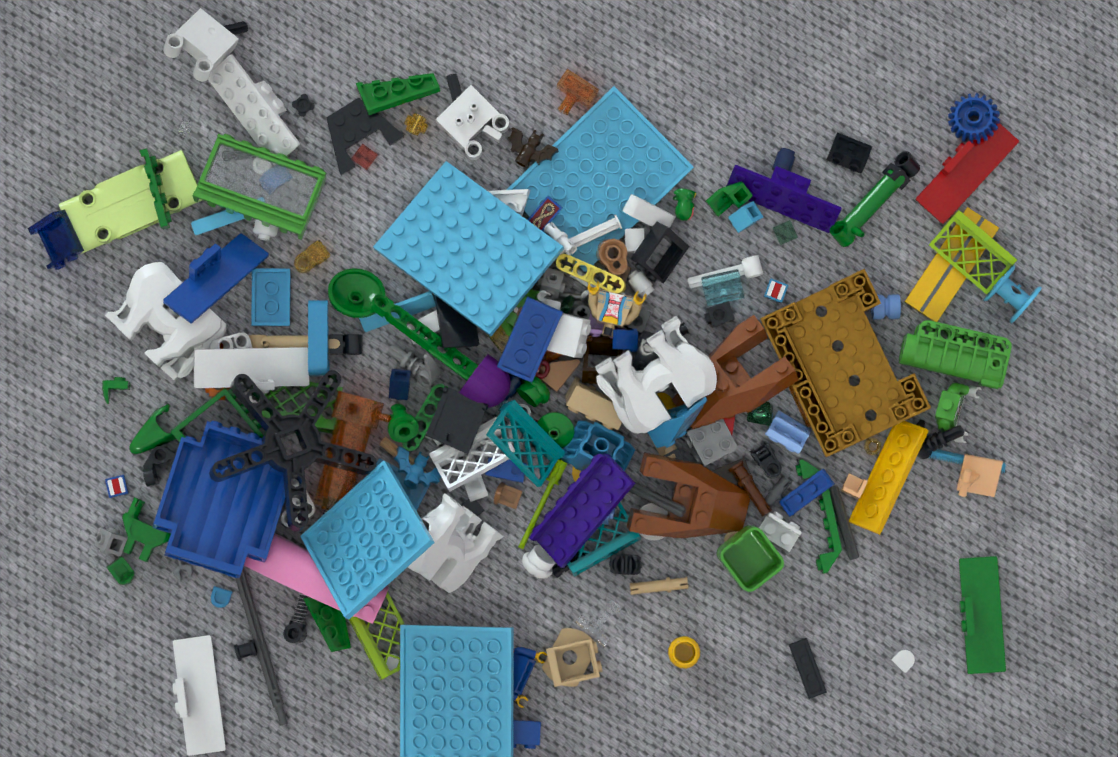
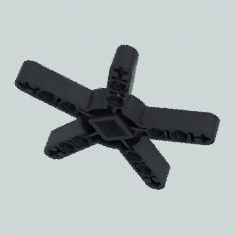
M328 371L323 376L299 415L290 414L284 416L278 412L249 376L239 374L232 381L231 390L265 430L262 445L217 461L211 467L209 475L213 481L221 482L266 464L283 473L287 524L292 531L297 532L301 531L309 520L304 470L313 462L367 475L376 467L377 461L371 454L321 441L315 423L341 383V376L337 371ZM330 378H332L333 382L329 386V388L325 387L328 384ZM243 382L244 386L239 387L237 385L238 383ZM317 393H322L325 396V400L318 399ZM249 396H255L258 399V403H252ZM307 409H313L315 416H310L307 413ZM262 411H268L270 418H265L262 415ZM295 433L302 450L287 456L280 438ZM325 451H331L333 458L326 457ZM257 454L260 457V461H254L251 455ZM344 456H349L352 463H346ZM233 461L241 462L242 468H236ZM364 461L367 462L368 468L365 467ZM226 467L228 468L222 474L216 472L217 469L223 470ZM292 478L299 482L298 487L291 484L290 480ZM292 498H298L301 503L300 506L294 505ZM297 516L298 520L302 521L300 525H298L297 521H294L297 518Z

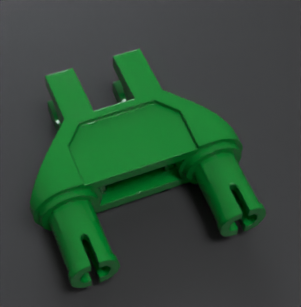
M134 497L128 512H125L122 516L128 536L123 552L131 555L136 542H141L145 546L139 559L148 562L154 548L167 543L171 533L152 528L153 526L140 521L138 516L145 502Z

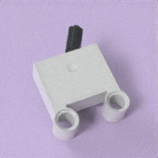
M200 8L175 33L167 36L163 51L170 58L179 56L182 48L197 60L193 70L194 78L204 82L209 79L211 72L236 48L239 38L235 35L247 32L248 25L245 21L222 26Z

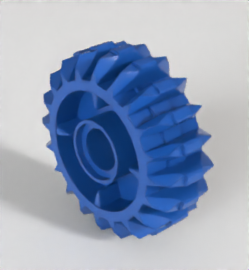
M969 93L967 99L961 96V102H954L956 107L951 106L950 111L952 113L948 114V118L951 120L948 123L949 126H952L951 132H956V138L962 136V142L969 139L971 143H973V140H976L979 144L981 138L987 141V135L993 137L994 132L992 130L997 131L998 126L996 124L1000 123L998 118L1000 112L996 111V104L992 105V99L986 101L985 94L979 98L978 93L975 94V97H972ZM972 116L979 117L977 121L969 120V118Z

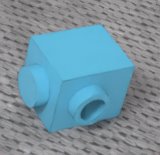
M754 201L738 209L728 218L739 233L762 219L763 215Z

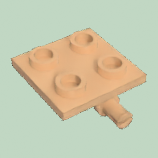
M964 454L957 484L959 496L966 497L967 492L995 497L1003 461Z

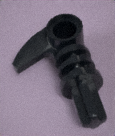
M919 420L916 425L925 428V421ZM961 425L947 431L941 428L938 430V434L935 432L932 436H926L917 456L920 459H927L931 456L932 451L937 450V447L941 449L943 445L945 447L950 446V441L964 435V429Z

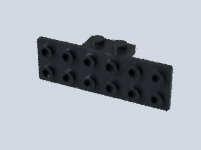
M434 295L442 348L477 347L479 345L477 326Z

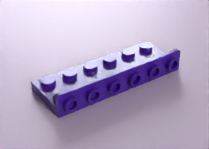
M600 453L595 455L591 460L592 463L581 471L577 481L568 487L566 494L556 501V506L545 514L541 524L532 530V534L529 537L530 540L537 541L560 568H565L636 484L609 454Z

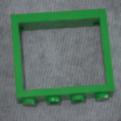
M223 388L170 431L180 443L181 437L186 438L181 429L225 396L253 432L260 436L259 438H263L264 434L260 431L262 426L255 418L252 420L248 416L249 411L243 404L239 405L235 400L237 397L231 388L229 390Z

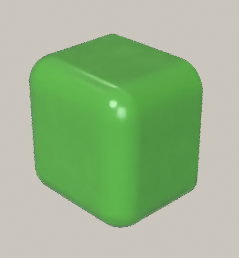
M747 525L720 545L716 552L717 558L737 585L747 592L755 591L781 571L784 566L782 556L764 532L754 525Z

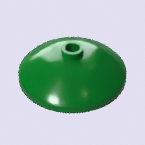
M357 268L346 269L337 273L331 279L328 286V298L332 306L341 314L353 318H365L375 314L370 307L372 299L377 294L385 295L384 285L377 276L369 271ZM376 301L378 306H383L381 301Z

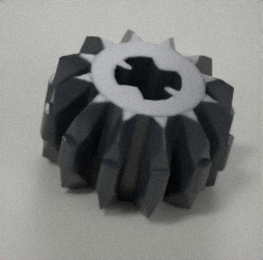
M613 554L609 561L610 572L622 575H638L641 573L642 568L641 557L631 554Z

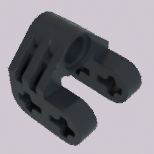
M157 446L152 450L143 465V477L147 487L159 484L155 464L159 465L171 460L172 468L176 455L174 451L164 446ZM160 449L166 453V457L163 460H159L156 457V453Z

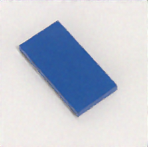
M527 297L497 367L532 383L563 312Z

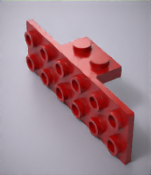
M1000 123L996 124L998 126L997 131L992 130L994 132L993 137L987 135V141L981 138L979 144L976 140H973V143L968 141L964 144L962 142L954 150L957 154L953 158L949 156L942 163L944 168L916 197L915 200L941 224H944L1019 143V140Z

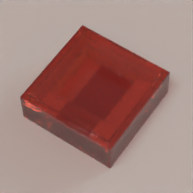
M362 144L351 160L367 171L378 157V154Z

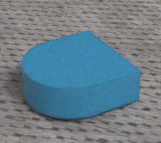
M214 586L211 594L212 604L218 608L226 607L230 602L233 592Z

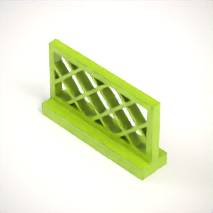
M959 210L929 244L931 248L985 294L991 291L997 281L1017 261L1014 256ZM953 222L960 226L961 235H949V227ZM947 230V236H942L943 233ZM963 236H972L975 239V247L964 248ZM961 237L962 248L950 249V238ZM939 238H947L948 249L940 250L934 244ZM977 241L982 245V247L977 246ZM986 248L989 251L990 259L978 260V249ZM975 249L976 261H965L964 250ZM962 250L963 262L951 260L950 251ZM948 251L949 257L943 252ZM992 254L998 259H992ZM992 261H1001L1006 267L1002 272L993 273ZM979 262H990L991 273L979 274ZM965 263H976L977 274L969 275L965 270ZM957 264H963V269ZM991 275L992 283L987 289L980 284V276ZM973 276H977L978 282L973 278Z
M388 591L385 596L388 601L386 610L379 609V611L385 612L382 623L378 621L373 622L381 625L378 636L370 634L368 630L369 622L366 626L364 620L356 616L349 619L380 680L400 670V657L389 653L392 643L400 646L399 642L393 640L396 630L400 631V628H397L398 624L402 625L404 622ZM388 613L396 616L397 622L395 627L384 624ZM383 626L394 629L391 640L380 637ZM379 639L390 642L387 653L379 651L377 647ZM388 656L399 659L397 668L391 671L386 664Z

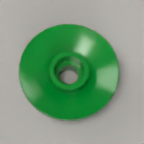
M550 412L539 419L537 424L561 448L567 446L573 439L574 426L566 415L559 412ZM551 431H557L558 434L552 435Z

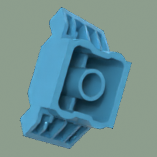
M578 420L574 428L573 439L564 447L563 450L566 453L561 460L567 464H572L575 469L582 471L592 463L591 460L595 455L600 453L609 454L625 471L635 449L630 443L624 441V436L607 429L597 422L592 424L588 421Z

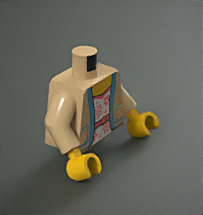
M591 281L588 282V305L592 316L597 319V323L604 324L602 335L613 337L615 327L623 329L625 325H630L639 316L642 303L647 297L646 293L643 298L638 297L639 291L635 293L634 297L600 290L598 281L597 287H591Z

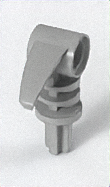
M392 345L388 350L389 355L401 362V368L407 366V370H412L414 376L418 374L416 379L423 387L429 388L441 374L440 368L430 355L425 354L423 356L424 361L419 362L420 358H413L414 353L412 351L406 353L396 345Z

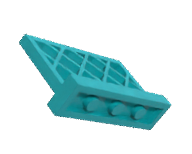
M512 400L501 406L499 416L486 435L537 487H541L557 460L562 458L566 452L515 400ZM505 416L510 420L511 426H505ZM496 429H501L502 439H499L494 434ZM506 429L512 430L513 439H507ZM517 429L523 434L524 439H518ZM508 442L514 443L515 452L509 449ZM519 442H524L526 452H520ZM530 442L536 447V452H531ZM532 455H537L538 465H533ZM542 455L550 461L548 465H544ZM521 456L527 457L528 465L522 463ZM534 469H539V479L535 476Z
M621 502L617 505L620 509L619 517L613 518V520H617L615 531L604 528L605 524H602V527H598L600 530L598 540L588 539V541L597 543L595 550L592 552L585 551L584 544L578 551L580 552L579 558L567 564L574 577L641 540L639 533L631 531L622 533L617 531L620 521L627 523L629 517ZM603 531L614 533L610 542L600 541Z

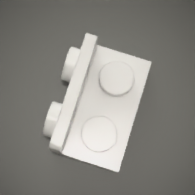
M775 511L773 513L769 512L759 528L771 542L790 552L802 533L799 530L800 526L791 521L789 524L782 520L784 517Z

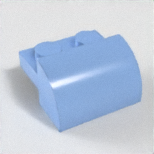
M778 410L765 435L773 442L784 445L787 450L799 454L812 429Z

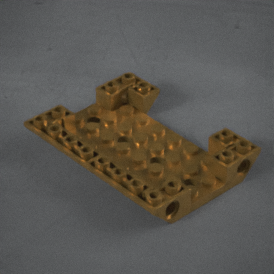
M865 269L841 279L798 302H793L760 318L779 360L786 357L797 373L799 380L792 384V387L825 457L844 450L931 408L915 373L897 381L865 312L881 304ZM819 306H824L827 309V314L824 317H819L816 314V309ZM837 340H840L844 345L843 349L839 352L833 349V343ZM852 375H857L860 378L859 385H850L849 378ZM868 410L876 412L877 417L875 420L869 421L866 419L865 414Z

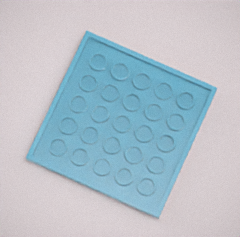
M384 460L300 536L339 609L348 620L435 543L389 463Z

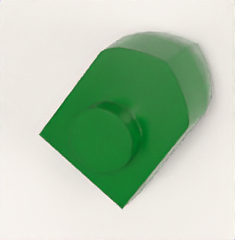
M114 377V380L102 381V392L106 403L109 404L111 389L130 390V382L126 381V378Z
M119 556L106 567L120 585L132 583L135 577L134 570L122 556Z

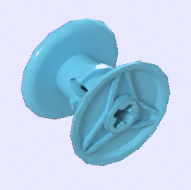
M1015 264L997 281L983 299V301H988L997 293L1005 300V304L1009 303L1016 311L1010 318L1011 324L1023 313L1042 289L1039 286L1028 295L1020 288V284L1016 285L1010 280L1009 276L1015 270ZM1011 286L1017 288L1021 294L1015 293Z

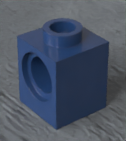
M392 369L389 383L390 399L408 400L411 371Z

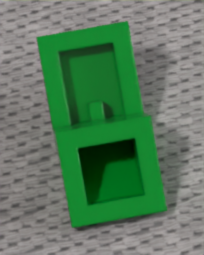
M738 182L718 189L705 202L714 214L719 217L732 204L740 208L753 195L743 182Z

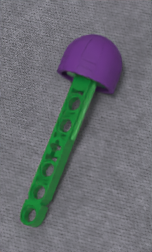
M377 294L374 296L370 307L382 318L385 317L387 322L467 381L460 390V394L475 402L488 404V408L497 406L504 401L509 393L511 381L509 373L497 367L499 361L487 354L478 366L456 348H444L446 353H441L437 348L442 347L440 336L400 306L394 305V302L385 295ZM376 301H381L384 307L378 306ZM391 312L397 313L400 318H394ZM407 324L413 325L415 330L409 329ZM453 359H458L461 362V365H457L453 361Z

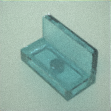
M738 269L701 278L707 306L745 298Z

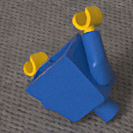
M525 647L514 648L513 701H516L520 708H524L523 705L519 704L520 699L528 701L527 697L521 694L536 661L538 663H545L539 660L540 654L547 656L545 652L536 653L535 650Z

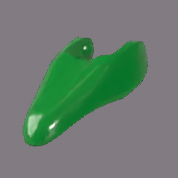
M169 404L155 410L138 431L129 446L132 454L144 453L176 439L171 432L166 433L156 421L158 416L169 411L171 407Z

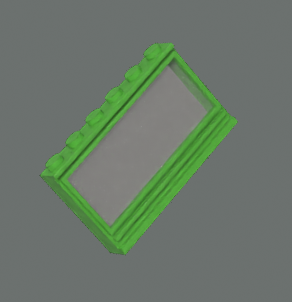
M218 134L196 190L193 193V199L195 202H198L199 199L207 201L208 205L213 208L216 205L221 206L230 214L234 212L243 214L244 218L249 221L252 218L257 219L266 227H269L270 224L279 227L280 231L286 234L288 231L298 235V239L302 240L326 181V172L317 166H313V168L307 166L301 160H290L284 154H273L267 148L254 147L248 141L242 140L240 142L234 140V137L231 135Z

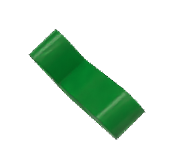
M435 385L417 413L415 419L417 422H425L426 429L418 431L417 435H421V438L419 439L416 436L414 440L416 443L415 447L411 446L408 448L407 442L402 443L407 451H416L423 442L434 414H426L425 408L428 405H434L437 409L441 398L435 396V391L438 388H444L445 385Z

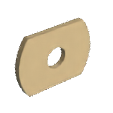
M564 628L559 633L553 647L592 638L583 631ZM588 645L555 652L561 680L584 675L591 662ZM568 650L574 651L577 655L576 662L571 665L563 661V654ZM547 656L542 669L553 681ZM579 682L570 683L563 686L575 687L578 686Z

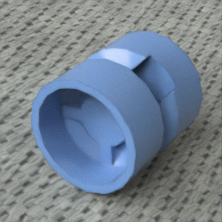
M888 294L887 298L883 295H877L881 304L871 309L872 319L881 320L885 316L888 319H900V295Z

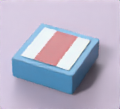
M770 279L764 297L782 303L788 285Z

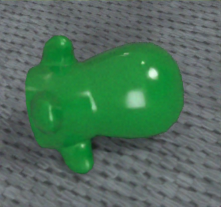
M683 188L674 191L675 196L673 197V200L678 201L675 208V216L682 221L690 220L694 213V203L692 201L696 196V192Z

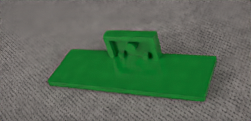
M997 556L960 558L959 573L962 601H959L960 613H963L961 631L964 632L967 673L1005 672L1006 662Z

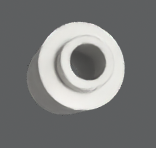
M635 270L628 276L630 280L627 283L635 293L639 291L638 297L641 296L643 298L645 293L648 296L655 290L652 287V282L643 272Z

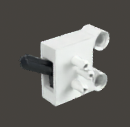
M450 74L446 76L453 103L436 118V123L465 151L467 158L477 160L482 155V147L479 142L473 139L491 121L492 127L495 130L505 133L509 129V119L504 114H500L472 85L462 93L457 74ZM504 120L506 122L505 127H496V121ZM471 146L478 147L479 152L476 155H471L468 152Z

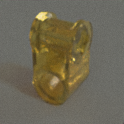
M317 240L305 251L297 255L294 260L295 268L300 273H307L315 266L327 260L331 254L323 243ZM301 259L303 261L307 260L305 268L303 266L299 267Z

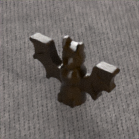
M514 127L511 128L512 133L508 140L512 143L511 152L519 153L515 159L518 165L527 169L532 160L540 165L544 160L551 161L553 155L559 152L557 148L549 144L542 150L536 151V147L540 145L544 136L543 133L540 136L537 135L536 130L529 137L528 143L522 145V131Z

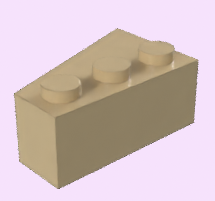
M575 376L565 395L568 409L574 413L581 412L585 414V417L593 422L596 420L602 422V425L607 429L612 430L614 428L618 430L622 422L614 409L612 400L607 395L596 391V387L592 385L588 387L580 383V378Z

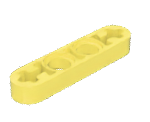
M561 254L556 259L558 269L585 282L591 281L590 284L597 286L594 280L595 275L603 273L605 278L602 283H599V288L617 294H622L626 289V283L620 277L567 254ZM566 258H568L567 261L573 264L574 267L571 268L565 265L564 268H562L563 264H561V260H566ZM581 265L587 267V273L584 276H580L577 273V269ZM609 276H611L610 281H612V282H614V283H617L618 281H620V282H619V284L621 285V288H620V289L617 288V289L614 291V287H613L612 285H610V284H607V283H608V280H609Z

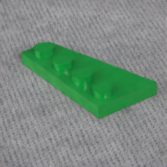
M434 73L409 76L408 79L391 78V81L385 82L374 80L369 84H363V82L356 83L357 90L368 115L440 92V87Z
M147 148L142 149L140 154L146 161L144 169L148 179L151 181L149 187L153 198L155 197L154 205L159 224L163 230L170 228L169 223L172 222L170 211H166L165 208L167 198L165 192H161L160 186L163 185L161 175L156 172L155 167H158L157 158L152 156Z

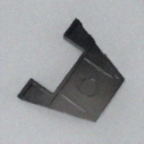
M360 98L355 99L326 117L341 176L356 167L346 149L372 133L380 130L390 146L404 138L403 133L378 113L368 115Z

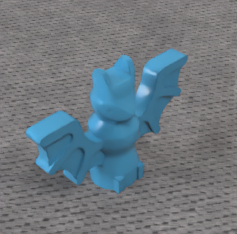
M400 446L396 449L397 456L394 460L399 464L398 472L406 473L403 481L405 486L415 489L419 482H422L425 487L430 483L438 484L440 482L441 475L437 468H434L429 473H424L423 468L427 465L429 456L427 458L424 457L420 451L417 458H415L414 464L411 465L409 463V451Z

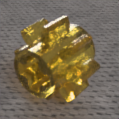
M414 113L412 117L408 115L404 121V125L407 126L405 130L415 136H418L420 132L424 134L428 127V124L425 123L427 119L417 113Z

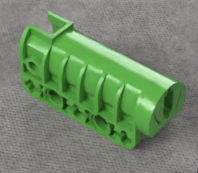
M925 320L916 326L914 334L907 333L903 336L898 363L976 381L978 385L999 389L1002 388L1012 344L1004 337ZM923 327H926V331H929L928 334H925V330H922ZM941 331L947 333V339L942 338ZM960 335L963 336L964 340H967L965 343H963V340L959 338ZM979 339L984 342V348L978 344Z

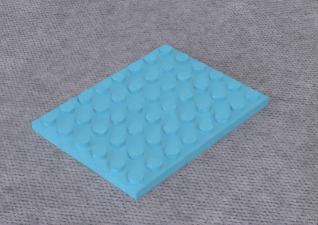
M613 86L552 145L559 152L553 155L551 161L544 160L540 165L535 162L507 190H530L524 212L529 217L548 195L554 199L563 209L552 222L561 232H565L568 235V239L615 218L614 215H616L622 229L618 228L579 246L575 253L570 255L594 265L598 261L596 250L602 241L606 239L620 240L625 235V229H631L640 221L622 211L631 194L656 205L694 167ZM585 265L579 266V269H581L584 273L587 272V267Z
M445 161L373 246L375 251L489 336L494 334L564 250L561 244L447 161Z
M400 625V757H513L514 627Z

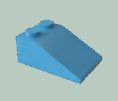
M706 397L699 399L689 408L686 404L668 409L671 419L647 432L656 448L663 446L668 448L676 443V438H680L687 433L686 430L693 424L707 402Z

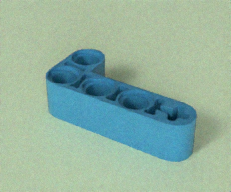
M308 300V375L310 377H323L330 371L328 359V300Z

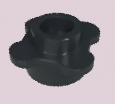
M302 94L301 97L292 102V107L297 109L301 117L306 116L309 110L315 108L314 103L309 101L306 94Z

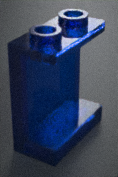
M65 210L52 212L28 228L30 235L39 234L50 257L51 263L46 265L47 269L55 268V270H59L66 266V262L78 259V255L84 251Z

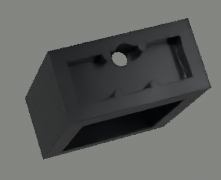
M656 222L631 257V260L636 263L635 268L643 273H647L646 277L654 283L657 280L664 284L690 246L669 227ZM664 238L671 246L653 270L646 262Z

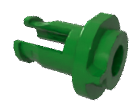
M394 404L390 407L393 415H388L391 419L388 424L389 436L396 442H408L417 435L419 431L418 422L415 417L405 411L406 407L404 405Z

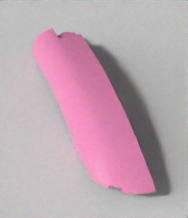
M274 533L265 562L246 557L244 566L308 597L340 610L307 549ZM386 586L353 617L356 616L373 624L389 587Z

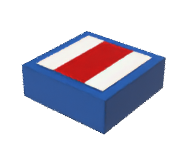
M125 475L105 479L109 498L129 494Z

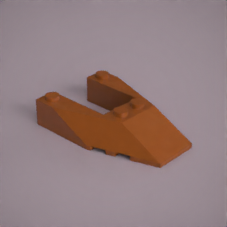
M755 315L740 323L708 355L717 375L716 388L711 394L705 396L707 402L690 426L692 429L716 423V420L726 417L727 419L735 417L734 415L739 413H749L799 380L795 369L786 357L775 362L753 378L748 375L737 360V358L768 339L764 327ZM679 393L672 399L676 407L685 404Z
M644 452L640 467L642 475L676 482L672 500L685 506L686 512L683 517H679L671 512L668 515L631 508L626 525L629 531L653 536L690 538L734 531L739 532L744 527L750 498L744 489L699 463Z

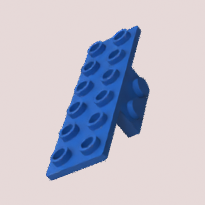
M242 233L222 249L215 243L211 248L205 249L198 259H194L190 263L189 278L165 297L163 303L186 321L193 323L268 258L269 253Z

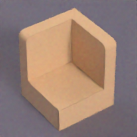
M849 473L840 491L859 499L868 481Z

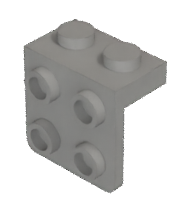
M723 419L716 420V423L692 429L685 434L686 438L684 440L689 449L693 448L695 452L693 457L696 463L706 467L737 449V445Z

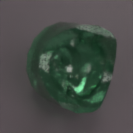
M768 401L747 413L748 422L766 426L772 423L773 407Z

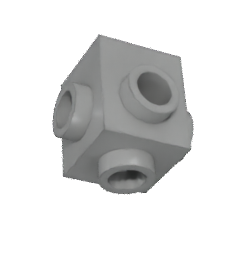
M548 268L544 276L539 278L537 288L540 291L545 290L551 294V296L546 295L544 298L557 301L559 294L563 295L566 283H562L565 272Z
M109 527L108 530L101 528L96 536L94 546L101 549L100 553L111 556V554L121 556L128 538L119 534L120 530Z

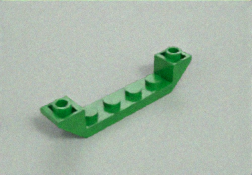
M803 459L798 461V465H795L797 476H801L802 480L811 478L820 471ZM829 489L822 493L821 499L818 500L820 510H824L825 518H823L824 529H828L830 536L827 537L828 548L833 550V552L818 555L819 559H816L818 571L821 570L822 574L828 573L842 551Z

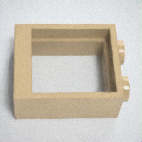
M592 639L546 649L554 687L600 677L599 673L603 672L601 662L596 661L595 654L598 653L596 642H592ZM588 645L594 673L561 680L555 652Z

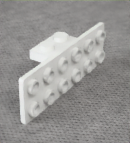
M232 54L225 58L211 72L208 79L259 147L267 148L276 155L281 153L288 156L300 145L299 141L280 118L287 110L283 102L273 93L269 84L265 81L254 83Z
M308 347L195 349L194 387H231L232 381L239 374L249 376L262 393H269V390H275L276 386H308ZM241 382V383H238L237 385H238L239 387H240V386H244V383Z
M210 635L173 640L177 679L173 683V693L177 695L178 702L175 703L176 714H180V718L183 719L187 755L225 751L226 745L212 638Z

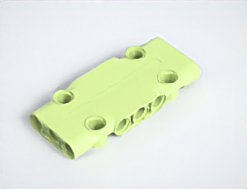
M180 150L162 159H157L158 165H163L164 167L163 171L158 174L161 175L163 185L160 186L161 192H165L167 204H165L166 211H170V214L179 213L182 209L198 203L193 199V193L198 184L183 151ZM145 164L97 184L94 189L83 191L80 195L59 204L81 254L103 244H109L116 238L122 239L159 223L154 205L155 197L153 198L149 187L151 181L148 179L144 169ZM87 196H93L91 204L87 205L84 203V199ZM173 199L179 200V205L176 208H170L169 206L170 201ZM103 230H107L109 233L106 239H100L99 237L100 232Z

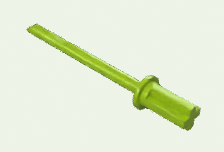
M558 459L549 477L546 478L549 483L518 548L524 549L554 484L560 485L558 482L567 466L566 462Z

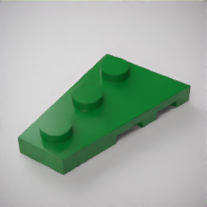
M311 597L303 598L330 651L335 652L351 648L346 620L342 612Z

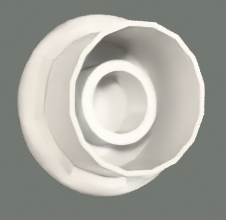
M535 545L531 552H526L522 557V564L529 574L543 579L549 578L552 575V567L555 561L542 546Z

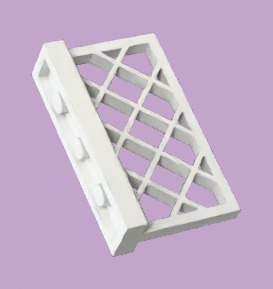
M497 417L480 425L466 461L459 460L466 453L448 445H444L429 453L449 492L509 460L505 454H500L501 450L498 447L495 453L488 452L490 446L496 445L486 434ZM496 429L494 432L497 437L501 435V429ZM508 442L510 450L515 452L511 442ZM485 445L483 451L476 450V448ZM473 455L480 456L478 463L471 462ZM485 457L492 458V461L488 464L483 463ZM452 463L449 470L441 469L445 465ZM456 464L464 465L461 472L454 471ZM468 466L476 467L473 472L466 473ZM451 475L459 476L457 481L449 484Z

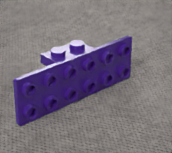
M735 165L726 185L729 186L743 182L753 195L748 201H754L755 204L827 233H830V228L835 225L842 209L837 205L807 194L811 183L810 179L778 166L775 167L770 179Z

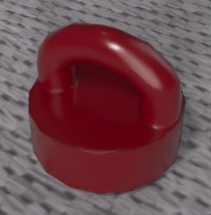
M542 359L535 377L540 379L547 377L550 372V365L547 361ZM545 365L544 373L540 374L541 366Z

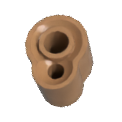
M606 239L598 245L596 256L606 271L613 275L624 273L628 266L625 244L618 239Z

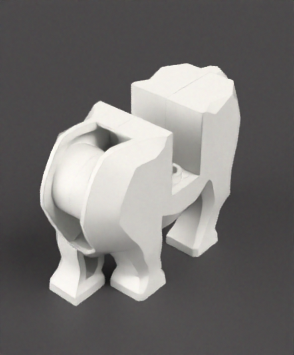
M154 262L141 267L135 272L126 294V300L121 308L115 312H108L105 316L131 341L145 324L152 330L162 334L165 341L162 347L147 350L145 354L159 367L164 361L173 359L164 364L161 369L176 382L178 377H186L194 368V350L210 349L212 340L224 336L227 324L210 308L193 323H189L163 303V299L181 285L182 282L166 264Z
M677 316L661 325L663 330L646 339L653 352L659 358L651 361L643 370L636 371L631 366L632 355L629 350L614 360L609 357L595 366L596 371L599 373L596 377L599 388L612 400L619 419L632 433L649 432L671 419L668 410L656 393L658 390L662 392L667 389L669 383L672 382L688 408L699 399L711 394L716 388L717 375L713 363L706 354L689 344L681 335L679 330L681 322ZM615 365L618 367V374L615 370Z
M444 493L441 504L421 518L435 543L409 565L408 568L421 574L429 581L432 580L440 588L451 593L465 583L478 563L487 557L496 541L504 536L485 522L482 524L478 536L473 535L476 526L482 520L472 511L461 506Z

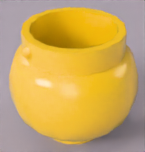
M680 636L670 643L668 657L674 666L687 669L693 667L698 662L700 648L693 638Z

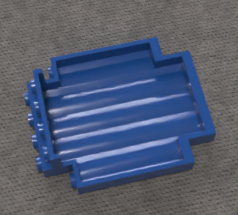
M207 421L201 442H197V439L186 436V438L181 437L152 528L171 533L164 556L230 577L240 578L246 557L260 562H265L285 501L283 473L266 464L221 482L213 481L209 472L217 461L262 445V438H259L260 436L256 433H243L237 427H224L218 421ZM257 454L251 455L254 461H260V457ZM233 461L236 468H242L241 462ZM226 467L223 470L217 469L216 472L222 474L228 468Z

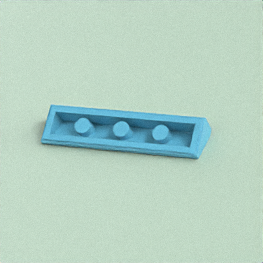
M262 197L256 199L266 203V201ZM224 210L192 221L191 225L194 234L199 235L245 218L243 214L237 212L230 214Z
M430 291L394 304L400 306L410 315L436 306ZM391 312L394 318H400L397 313ZM377 313L369 317L359 318L365 332L390 324L385 317L382 318Z

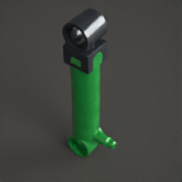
M910 152L900 153L895 158L894 164L890 163L883 170L884 176L843 220L837 221L835 225L831 226L830 234L841 247L851 245L856 236L864 237L865 233L861 230V227L898 188L902 190L911 181L909 178L919 172L920 165Z

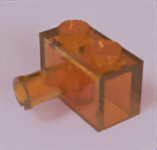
M567 69L557 83V89L566 94V97L557 109L560 112L563 111L564 115H568L575 102H579L589 109L599 94V89Z

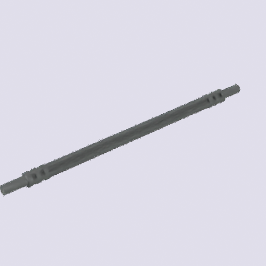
M243 567L240 578L235 579L273 708L275 707L280 726L288 724L283 708L284 702Z

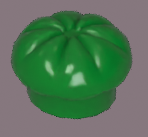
M534 377L532 383L523 379V384L516 389L520 397L533 407H537L540 403L546 404L550 399V391L547 385L538 377Z

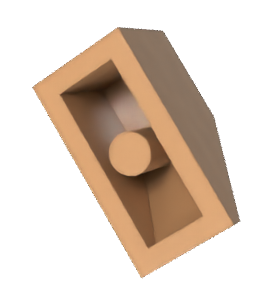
M577 359L551 362L549 364L550 372L547 377L541 379L542 382L557 393L580 365L581 361ZM545 365L540 369V374L544 373Z

